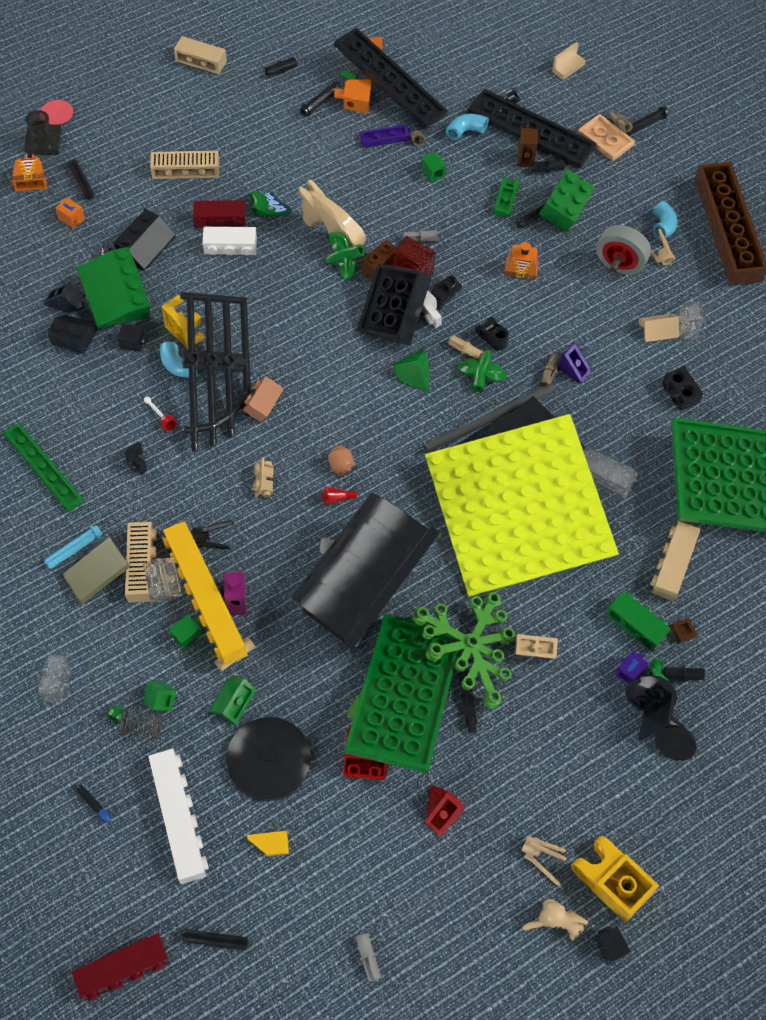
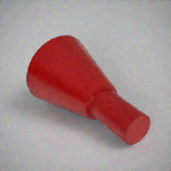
M326 486L325 490H322V501L329 505L345 499H357V491H345Z

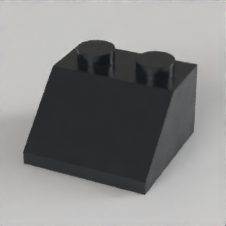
M62 315L54 318L47 334L51 345L85 354L97 331V326L93 322L69 315Z

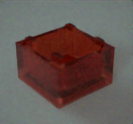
M406 236L395 248L394 266L419 270L431 277L434 274L436 252Z

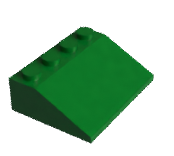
M129 247L111 250L77 267L97 329L150 317V304Z

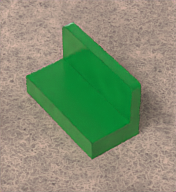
M229 677L209 711L213 714L221 715L231 724L237 725L257 689L244 678Z

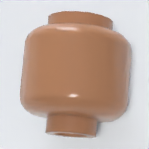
M336 446L328 454L330 467L333 472H337V475L351 472V468L354 467V460L350 449Z

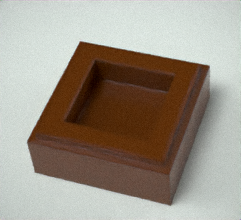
M689 618L670 625L678 644L696 638L698 635Z

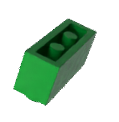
M625 591L615 599L606 612L608 617L651 652L656 649L671 630L664 620L657 618L648 607L642 606L633 595L627 594Z

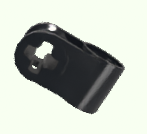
M488 317L485 323L476 326V332L479 337L489 343L495 350L500 351L507 347L508 330L493 317Z

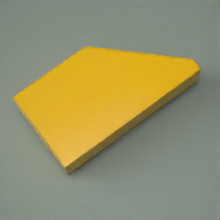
M287 831L247 835L248 841L253 843L266 856L289 854Z

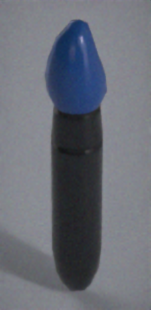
M76 785L79 795L98 814L99 818L110 823L109 813L103 809L84 786Z

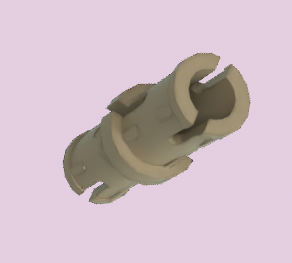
M616 110L610 112L609 119L614 122L617 128H621L626 133L632 130V123L627 121L624 115H620Z
M554 353L550 355L548 364L544 367L543 376L539 382L541 387L552 383L553 378L557 375V368L561 361L560 355Z

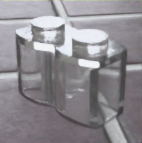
M51 654L46 660L45 674L39 683V693L44 701L59 703L64 696V684L69 679L71 672L70 664L65 656Z

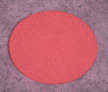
M53 100L42 107L40 115L44 122L51 125H60L71 119L73 108L66 101Z

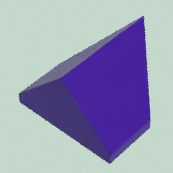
M572 343L562 354L559 370L577 382L582 383L592 371L585 361L580 347Z

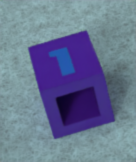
M632 651L618 666L614 674L624 683H632L645 671L649 663L643 655Z

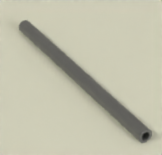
M550 383L424 444V449L429 453L513 412L532 396L537 400L556 391L555 385Z

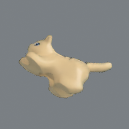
M547 899L543 902V909L539 914L538 921L528 922L522 929L526 931L544 926L563 928L569 933V938L574 941L575 937L584 931L583 925H587L588 921L573 911H565V907L557 901Z

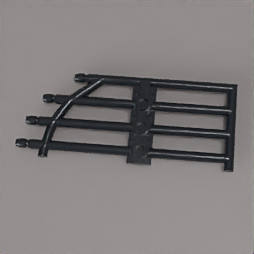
M181 292L180 299L187 300L188 350H182L183 368L189 369L190 426H185L184 433L191 434L192 452H198V433L208 430L210 447H216V428L226 422L228 437H234V416L243 405H246L244 401L251 394L247 297ZM194 300L205 301L206 351H195ZM212 302H221L223 307L224 352H214ZM230 303L240 304L242 354L231 352ZM196 369L207 370L209 423L198 425ZM214 370L225 371L226 414L216 419ZM232 371L243 372L244 393L235 404H233Z

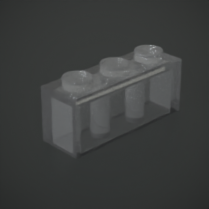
M587 448L584 455L594 483L626 499L639 473L631 467L618 463L615 459L602 455L597 450Z

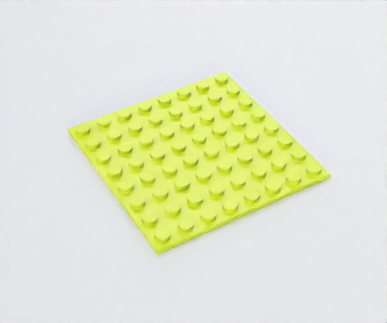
M570 414L425 454L468 597L619 555Z

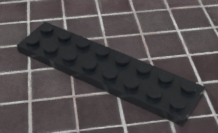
M357 27L334 42V47L425 130L447 114L448 110Z
M484 89L468 108V114L473 113L488 117L489 124L519 139L521 128L538 129L537 148L578 168L583 166L597 143L487 89Z

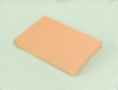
M598 114L577 131V134L597 143L596 149L612 162L635 144V140L601 114Z

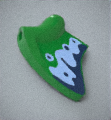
M253 190L249 194L253 203L251 211L256 215L270 217L292 213V208L278 200L273 191L260 194Z

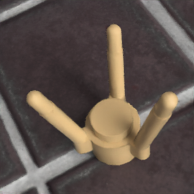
M658 229L664 248L658 251V256L651 250V256L656 260L657 264L668 265L675 260V257L661 229Z
M528 836L521 850L526 853L524 858L531 861L553 883L560 886V882L534 856L539 857L541 851L566 861L567 858L550 849L563 853L566 850L536 837Z

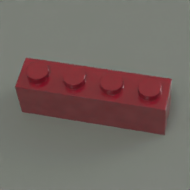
M157 933L72 971V975L80 999L92 1002L99 999L101 993L107 990L114 992L123 987L122 984L129 980L136 982L145 977L144 974L149 971L155 973L166 968L165 964L169 963L170 960L162 938Z

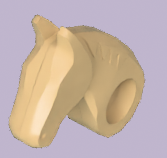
M312 180L307 181L309 191L302 186L299 188V193L303 198L301 205L303 221L306 225L314 227L319 222H324L328 233L337 232L345 235L349 241V246L358 244L363 246L365 244L366 237L362 228L346 211L327 198Z

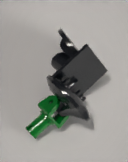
M653 659L650 663V671L641 675L637 681L627 683L625 690L627 700L638 710L644 711L638 739L642 741L656 733L655 744L663 755L673 760H688L695 755L697 749L696 739L673 716L674 706L678 697L676 689L662 675L664 663L659 659Z

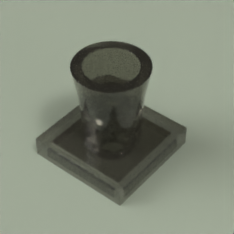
M34 110L28 113L25 118V122L28 125L24 148L25 154L59 155L62 134L61 125H49V116L45 111Z

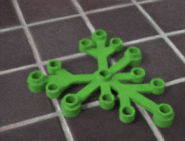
M493 592L487 594L484 601L478 596H474L471 599L469 605L474 610L478 622L473 632L466 635L449 625L446 617L447 607L444 604H437L434 608V614L438 619L431 616L426 608H417L412 615L413 621L418 625L430 624L425 626L422 631L424 638L432 639L433 636L448 634L459 641L445 645L432 643L426 650V657L431 661H438L445 653L463 650L460 658L454 664L457 671L463 672L468 666L470 655H472L474 663L468 675L461 682L463 689L471 690L479 673L486 691L483 702L488 708H496L501 703L502 698L500 693L494 690L488 672L497 676L502 682L508 681L512 673L508 668L500 669L482 659L481 654L490 658L494 663H500L504 659V653L499 649L493 651L484 645L495 642L510 645L515 639V632L513 629L506 627L496 634L482 637L480 635L485 625L493 623L502 624L507 619V613L503 610H498L496 614L490 615L492 610L497 609L500 605V596ZM483 603H484V606H485L484 610H482V608H481V606H482ZM426 630H430L432 634H428ZM458 662L463 663L464 667H461ZM502 672L506 673L507 677H504ZM465 681H469L471 686L467 685Z

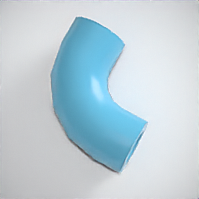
M473 113L463 114L456 117L448 125L446 135L452 140H458L465 131L472 130L483 134L487 129L489 118Z
M665 201L660 202L653 210V214L660 221L652 229L654 237L658 240H661L658 229H661L666 239L676 231L678 224L676 213Z
M173 342L162 343L160 345V356L164 367L178 377L189 378V369L183 368L182 358L178 355V345Z

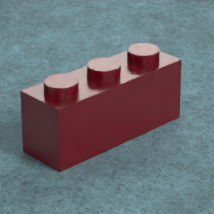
M245 200L193 201L194 228L246 227Z

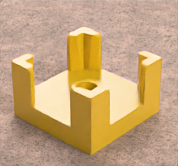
M177 295L161 306L165 328L188 350L187 318L184 317L181 311L177 313L174 310L175 307L184 302ZM194 312L195 327L202 323L201 316ZM202 332L195 334V344L204 339Z

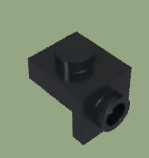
M137 441L126 449L124 455L130 469L134 472L138 471L143 475L148 470L146 462L139 457L143 450L141 444Z

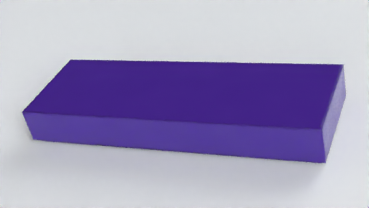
M407 124L359 132L363 148L410 141L411 137Z

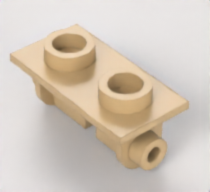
M264 457L254 466L253 472L256 474V479L253 483L255 499L260 494L264 498H270L273 494V481L266 480V478L273 479L274 466L271 461L264 462Z

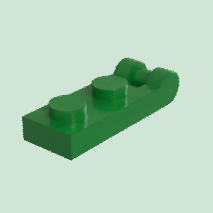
M503 177L493 214L510 218L520 180L515 179L513 181L509 180L508 177Z

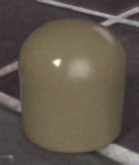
M414 130L411 133L410 139L415 146L424 144L425 137L421 131ZM419 138L420 143H415L414 139Z

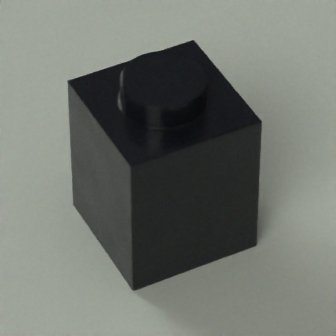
M122 323L117 337L119 347L141 352L142 346L146 345L147 335L144 333L143 327Z
M610 926L598 931L599 936L594 939L607 965L631 952L618 926L613 929Z

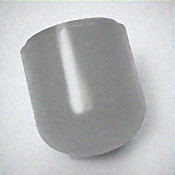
M321 538L319 551L322 555L333 543V539Z

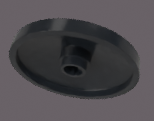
M264 717L247 723L237 731L229 744L226 761L232 782L243 794L259 801H276L293 794L304 783L310 769L311 754L308 741L298 727L281 718Z

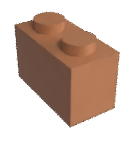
M266 376L261 381L259 379L252 387L254 392L252 395L249 394L244 401L246 405L243 411L259 422L267 418L284 389Z

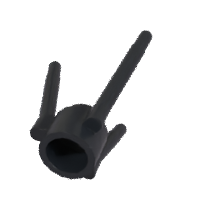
M229 520L205 527L192 528L193 539L195 543H199L200 547L208 546L229 549V545L206 542V540H210L209 531L234 525L235 522Z

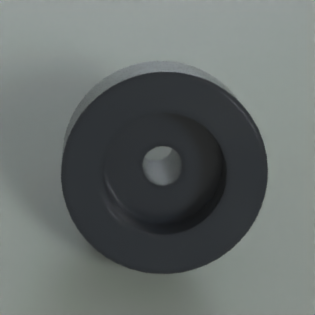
M513 87L506 90L507 96L504 97L505 99L515 104L520 102V98Z

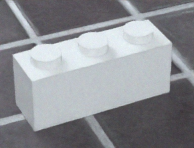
M204 227V254L256 255V227Z

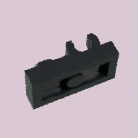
M451 274L430 292L436 298L439 310L462 288V284L457 282V278Z

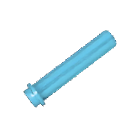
M97 525L94 527L90 526L91 529L45 558L46 565L50 569L55 567L95 539H100V536L103 535Z

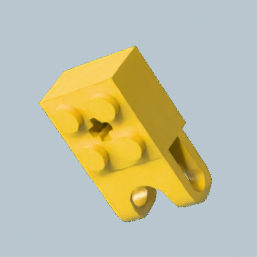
M599 836L594 842V850L601 858V863L598 865L591 864L583 858H578L571 864V868L576 876L626 923L655 893L659 885L627 854L624 855L606 837Z

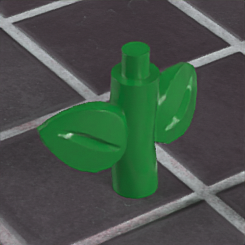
M331 232L329 233V241L335 252L330 253L326 257V263H332L333 265L339 263L342 278L348 280L355 274L357 270L355 258L364 255V248L360 244L349 246V241L345 235Z
M489 350L484 351L479 361L469 358L457 364L461 373L473 376L472 389L477 392L484 391L486 379L492 382H500L507 377V374L499 365L491 364L492 357H490L491 351Z

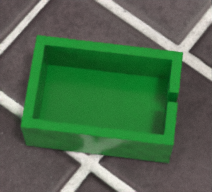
M569 169L562 175L539 212V215L566 233L577 220L595 189L593 185L584 179L582 181L579 180L580 177Z

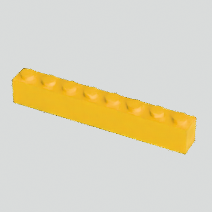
M184 521L164 529L165 538H162L166 549L170 548L172 552L169 555L173 564H178L179 568L176 570L180 579H185L186 581L184 587L187 594H192L194 598L191 600L195 611L199 610L201 613L198 616L202 626H207L209 630L206 634L210 643L214 642L217 647L214 648L218 660L222 659L224 664L228 665L248 656L246 646L186 522Z

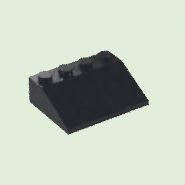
M377 264L356 331L410 346L431 277L419 270Z

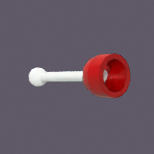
M150 397L144 398V402L149 404L162 418L160 424L164 430H172L177 424L176 419L171 415H163L151 402Z

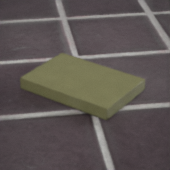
M109 537L64 572L63 576L79 601L84 604L127 570L130 565L114 541Z

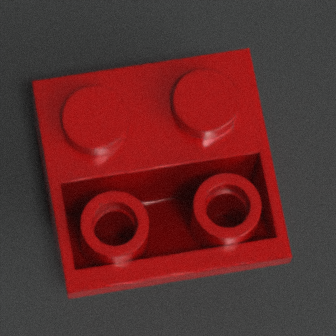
M351 727L347 728L346 743ZM345 753L344 777L385 780L386 763Z

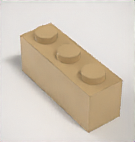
M182 36L174 48L175 60L177 62L216 74H220L227 62L226 49Z

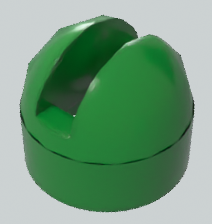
M117 705L113 706L106 716L113 722L120 724L123 708Z

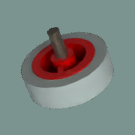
M614 225L608 227L603 232L596 245V252L601 262L610 268L611 272L636 274L644 268L651 255V246L648 240L637 230L628 226Z

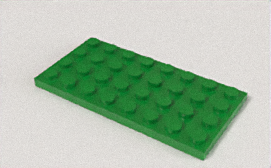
M385 614L344 753L428 774L458 651L445 653L438 661H431L426 657V650L432 643L445 645L459 641L448 634L426 639L423 637L422 631L429 624L418 625L413 620ZM426 630L428 634H432L430 630Z

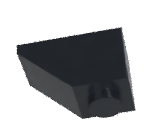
M68 282L52 289L44 304L70 313L75 310L78 311L84 303L82 301L86 295Z

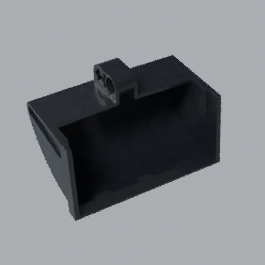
M371 492L291 598L301 605L299 608L340 639L348 648L358 652L359 648L355 645L434 541L438 544L441 542V532L432 526L429 529L387 499Z

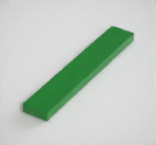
M20 423L4 432V436L68 513L84 503L83 498Z

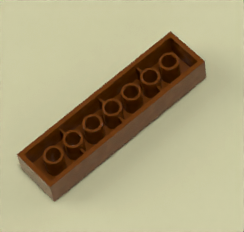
M732 163L699 165L694 180L729 285L762 282L766 275V260Z

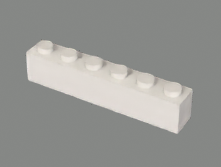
M174 749L149 755L180 884L207 877L205 870L209 869L206 856L202 857L200 849L203 848L200 835L196 836L194 829L198 827L195 814L191 815L189 809L193 807L190 794L186 795L184 787L188 786L185 774L181 775L179 767L183 766L180 754L176 755Z

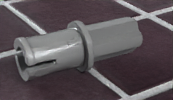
M437 230L404 232L403 240L404 242L420 243L437 241L438 233Z
M369 933L357 936L355 940L361 955L359 959L363 961L368 981L378 980L381 978L375 958L377 954L373 952Z

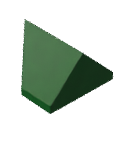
M424 349L392 364L398 381L429 393L430 365Z

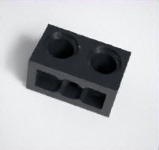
M685 366L665 374L662 382L665 391H668L672 402L680 411L699 404L703 393Z

